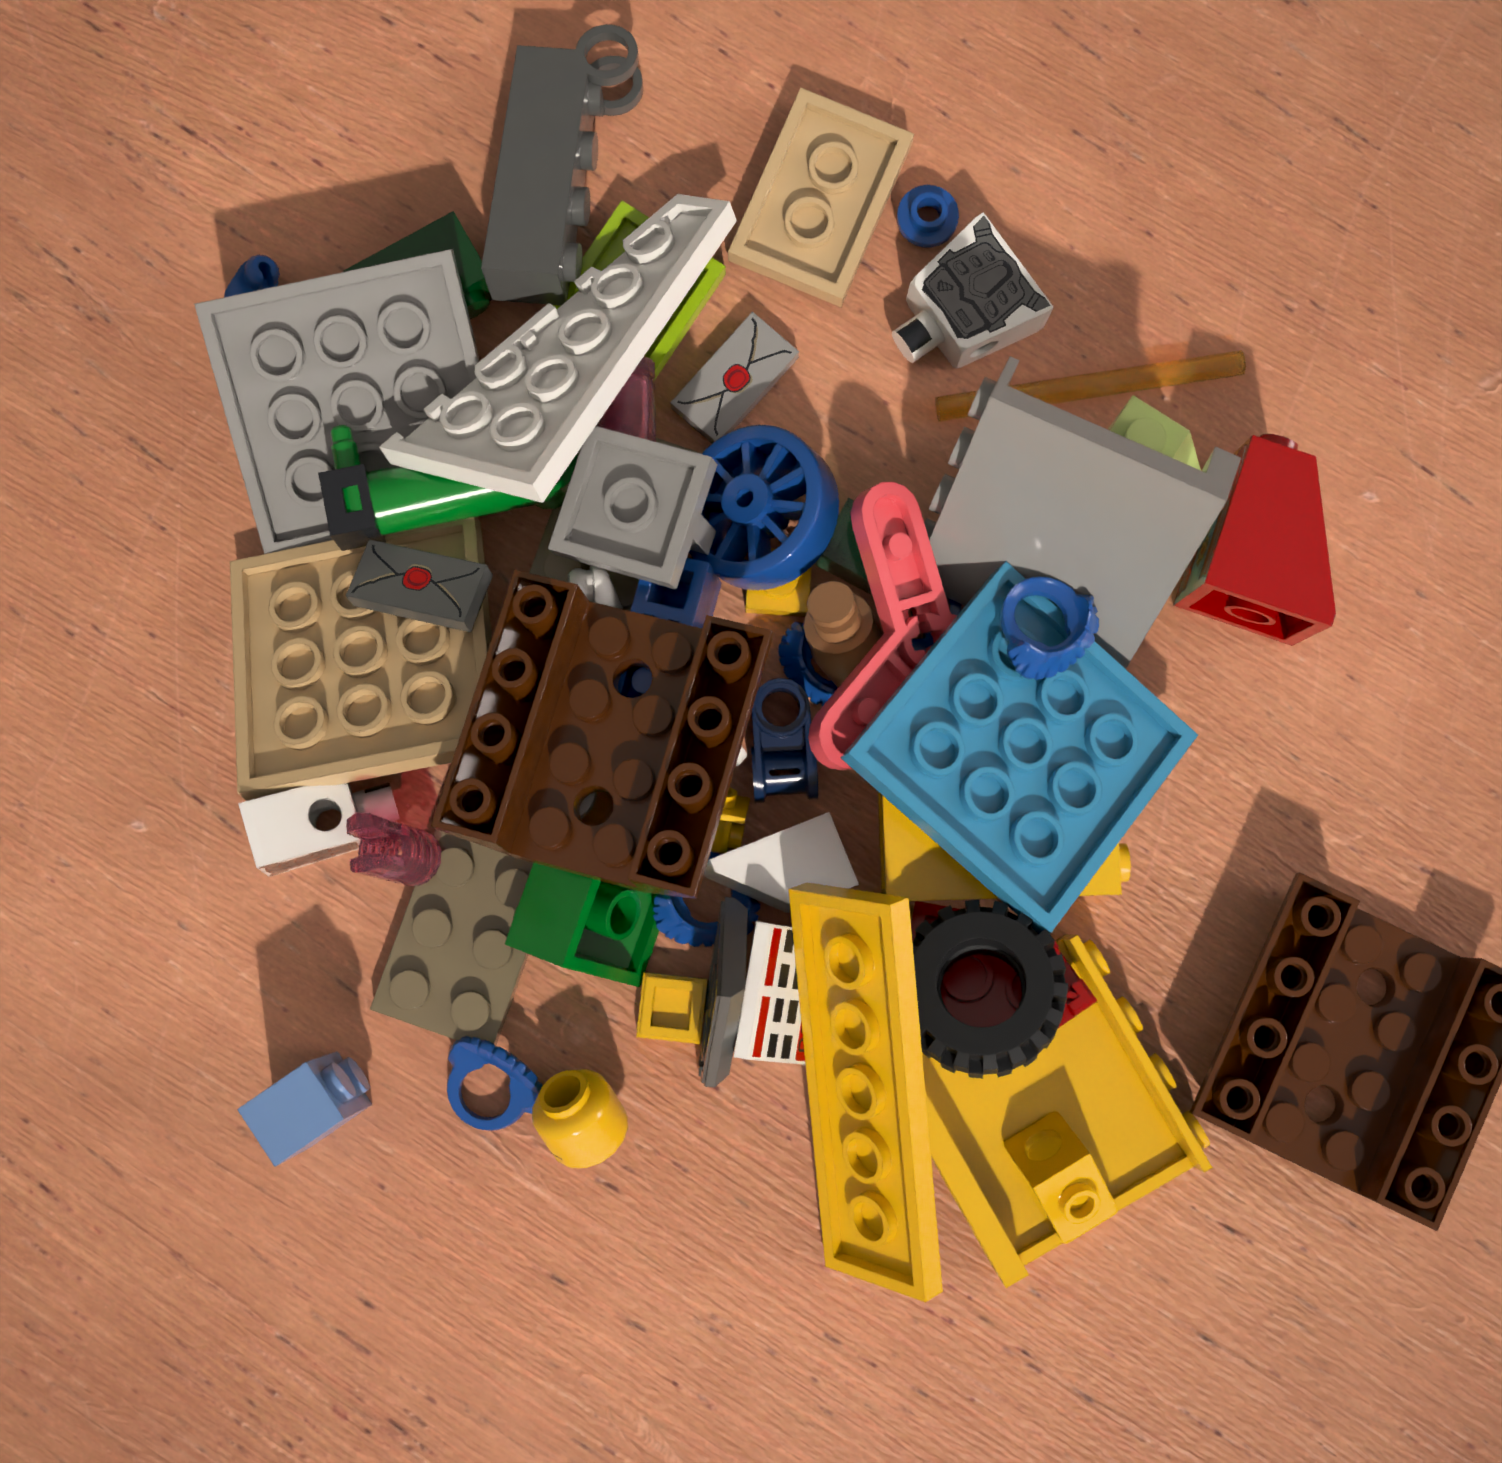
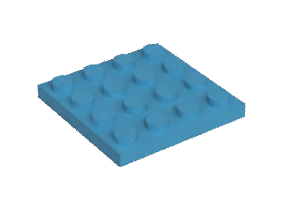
M1006 561L989 576L845 751L841 759L1003 903L1009 904L1008 907L1018 916L1023 912L1033 919L1031 927L1038 934L1045 929L1052 933L1197 738L1198 734L1095 641L1090 648H1085V655L1082 658H1077V662L1073 665L1069 664L1068 669L1062 673L1057 672L1051 678L1044 677L1038 680L1027 679L1021 676L1015 670L1007 654L1009 642L1005 638L1001 627L1000 611L1002 603L1010 590L1019 582L1025 580V578ZM1034 595L1025 597L1017 603L1015 620L1019 629L1028 638L1042 642L1046 646H1055L1067 639L1063 613L1048 598Z

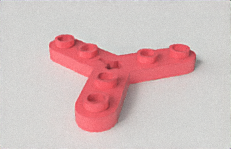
M881 482L862 491L854 500L850 513L853 532L884 634L817 712L810 724L808 739L811 751L820 763L830 769H852L841 759V756L933 646L927 647L926 652L924 650L915 651L911 639L920 635V632L931 633L935 643L957 617V615L950 612L919 504L913 493L905 486L896 482ZM909 609L912 611V614H913L912 617H909V614H908V610H909Z

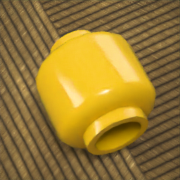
M590 1069L566 1070L555 1074L541 1087L532 1108V1123L556 1160L570 1168H588L602 1163L616 1152L623 1143L628 1130L627 1112L606 1079L601 1074Z

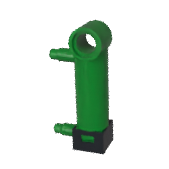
M337 425L331 430L333 442L331 451L335 470L319 472L318 475L330 536L341 551L365 547L369 539L385 543V535L533 505L542 509L559 508L563 504L578 456L577 454L575 455L545 501L541 503L399 466L368 472L365 465L360 463L357 443L353 441L351 428L347 425Z

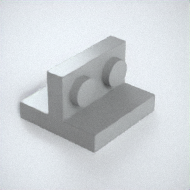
M595 426L581 447L548 550L557 556L677 589L689 550L708 555L716 530L701 513L718 464L712 457Z

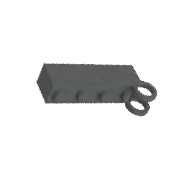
M606 24L591 28L581 36L576 49L517 45L481 266L492 300L535 304L549 303L562 306L568 299L570 282H574L581 276L582 246L580 243H576L578 226H587L590 216L589 187H584L586 170L595 171L598 161L597 132H592L594 116H617L629 112L640 102L644 90L642 74L637 67L639 54L636 40L629 31L620 26ZM611 40L619 42L628 50L627 58L606 56L594 61L592 64H589L586 60L589 50L595 44L602 41ZM629 78L632 79V89L625 97L613 101L604 100L601 86H614Z

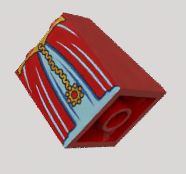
M1263 434L1260 437L1252 435L1233 453L1241 457L1228 499L1187 566L1174 606L1291 646L1333 626L1336 607L1316 456L1297 450L1298 444L1275 434Z

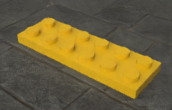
M806 882L789 888L788 891L825 1267L922 1302H927L943 1292L909 898Z

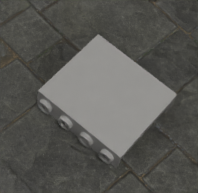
M1010 356L997 382L987 377L984 378L968 413V416L979 420L978 426L975 431L967 427L963 428L948 461L949 465L958 468L959 471L956 478L945 474L934 495L929 510L940 514L937 522L928 518L924 522L947 598L966 606L989 576L1006 561L1025 579L1049 577L1059 580L1072 588L1077 595L1093 596V606H1096L1098 611L1095 615L1099 618L1098 632L1093 634L1095 637L1094 641L1126 669L1225 505L1241 457L1215 446L1202 471L1010 387V381L1019 363V360Z

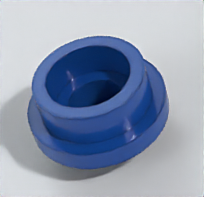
M922 185L911 189L901 199L897 211V225L903 237L910 243L924 248L936 247L948 241L954 234L959 220V210L955 199L949 192L934 185ZM925 206L932 207L939 213V218L935 221L927 222L919 217L917 211Z

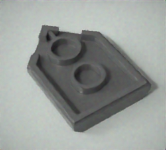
M725 897V900L721 901L704 1010L706 1014L698 1065V1076H700V1080L705 1087L715 1088L730 1073L745 992L748 908L732 897Z

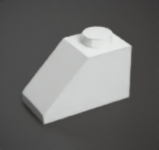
M830 812L709 859L704 876L712 881L785 913L790 912L789 888L806 882L848 889L859 885Z

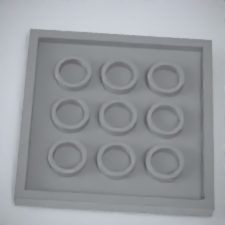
M453 249L194 304L264 554L333 540L329 532L318 475L319 472L335 470L331 451L333 444L331 430L333 427L347 425L351 428L353 441L357 443L360 463L365 465L368 472L395 467V465L389 463L379 446L396 432L405 439L429 419L424 408L441 394L452 399L477 378L474 366L480 362Z

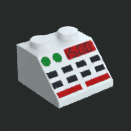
M760 921L755 923L745 992L734 1048L735 1058L805 1065L792 927Z

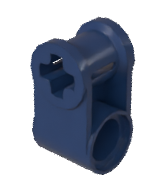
M777 678L769 680L759 687L752 708L754 746H751L754 802L764 803L767 796L806 794L809 800L818 799L817 759L811 751L808 739L811 714L807 693L799 684L790 679ZM776 692H784L793 696L799 708L796 720L790 725L783 727L774 726L769 723L762 712V704L769 695ZM798 769L800 771L799 774L771 776L769 774L770 771Z

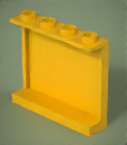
M1066 934L1055 940L1076 974L1080 979H1083L1098 1001L1059 1027L1050 1045L1037 1055L1035 1061L1026 1067L1021 1065L1013 1069L1012 1074L998 1077L997 1074L983 1075V1079L970 1078L968 1073L957 1070L954 1074L942 1068L941 1063L932 1057L929 1059L922 1052L931 1159L994 1271L1006 1288L1029 1275L1024 1267L1025 1265L1063 1244L1032 1187L1004 1147L1006 1140L1050 1113L1059 1112L1090 1152L1118 1207V1211L1193 1167L1204 1173L1213 1168L1202 1150L1210 1145L1205 1131L1195 1116L1189 1113V1110L1181 1114L1169 1091L1176 1088L1172 1074L1158 1054L1154 1053L1148 1057L1136 1036L1137 1033L1143 1030L1136 1012L1125 997L1121 996L1115 1000L1103 977L1110 973V969L1103 955L1092 940L1089 939L1082 943L1080 937L1073 934ZM1045 1137L1036 1141L1029 1149L1028 1158L1040 1161L1052 1157L1060 1149L1062 1140L1057 1137Z

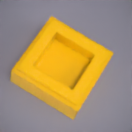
M644 972L636 1037L701 1044L708 979Z

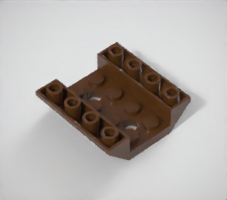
M514 569L431 827L525 861L640 892L697 899L773 640V631L706 615L703 628L598 604L590 602L578 584ZM644 667L652 672V683L644 694L635 698H629L619 693V679L628 669ZM597 791L610 794L613 799V811L610 817L599 825L584 824L579 812L582 801L589 794Z
M1300 872L1296 873L1189 1113L1438 1231L1502 1082V968L1482 958L1460 957L1358 909L1359 900ZM1372 968L1381 973L1385 979L1386 993L1378 1003L1367 1005L1358 995L1357 982L1363 972ZM1326 1086L1334 1095V1112L1324 1121L1313 1122L1305 1110L1306 1097L1314 1088Z

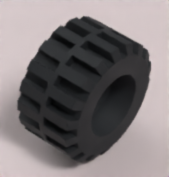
M979 900L965 901V908L953 911L951 905L937 911L938 918L929 924L924 920L915 929L916 937L912 943L922 1052L929 1059L931 1057L941 1063L942 1068L954 1074L957 1070L968 1073L970 1078L983 1079V1075L997 1074L998 1077L1012 1074V1070L1021 1065H1024V1067L1028 1066L1037 1059V1055L1044 1048L1047 1049L1063 1017L1068 983H1065L1064 974L1066 967L1062 954L1057 955L1054 949L1055 940L1046 929L1038 934L1031 927L1033 919L1023 912L1019 916L1009 912V904L994 901L993 908L980 907ZM978 954L994 956L1003 960L1015 970L1021 982L1022 996L1017 1010L1009 1019L991 1027H973L958 1021L948 1012L941 995L943 977L953 964L965 957Z

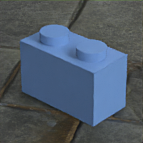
M338 1051L303 1063L237 1110L274 1167L309 1149L370 1107L372 1103L365 1094L370 1089V1084L361 1068L352 1058L347 1057L343 1060Z

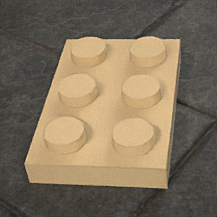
M800 87L728 250V261L842 307L912 146L914 133Z

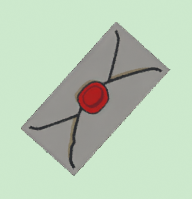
M752 312L670 402L671 409L709 442L713 443L720 437L734 431L799 358V351Z

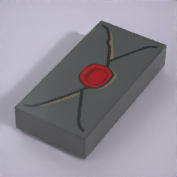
M369 539L346 597L356 607L471 632L493 574L486 564Z

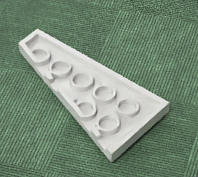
M682 194L674 196L622 240L625 250L622 255L604 270L600 271L591 267L574 282L579 291L562 306L556 309V307L548 303L474 366L477 378L452 399L441 394L425 407L424 411L429 419L404 439L403 436L396 432L379 446L389 463L543 503L737 220L730 201Z

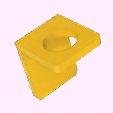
M1059 1112L1050 1113L1005 1141L1004 1147L1032 1187L1062 1243L1068 1244L1118 1212V1207L1090 1152ZM1045 1137H1057L1062 1140L1060 1149L1052 1157L1040 1161L1028 1158L1029 1149L1036 1141Z

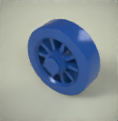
M747 426L731 431L713 442L702 453L712 457L718 465L701 515L716 530L708 555L689 550V554L695 560L709 562L714 569V574L723 581L746 590L772 589L795 580L811 568L828 546L837 524L839 493L830 467L801 438L777 426ZM806 494L805 502L794 501L797 498ZM799 520L797 526L790 535L785 530L789 524V521ZM777 537L782 544L771 552L770 539ZM747 552H748L749 561L744 559L745 556H746V554H747Z

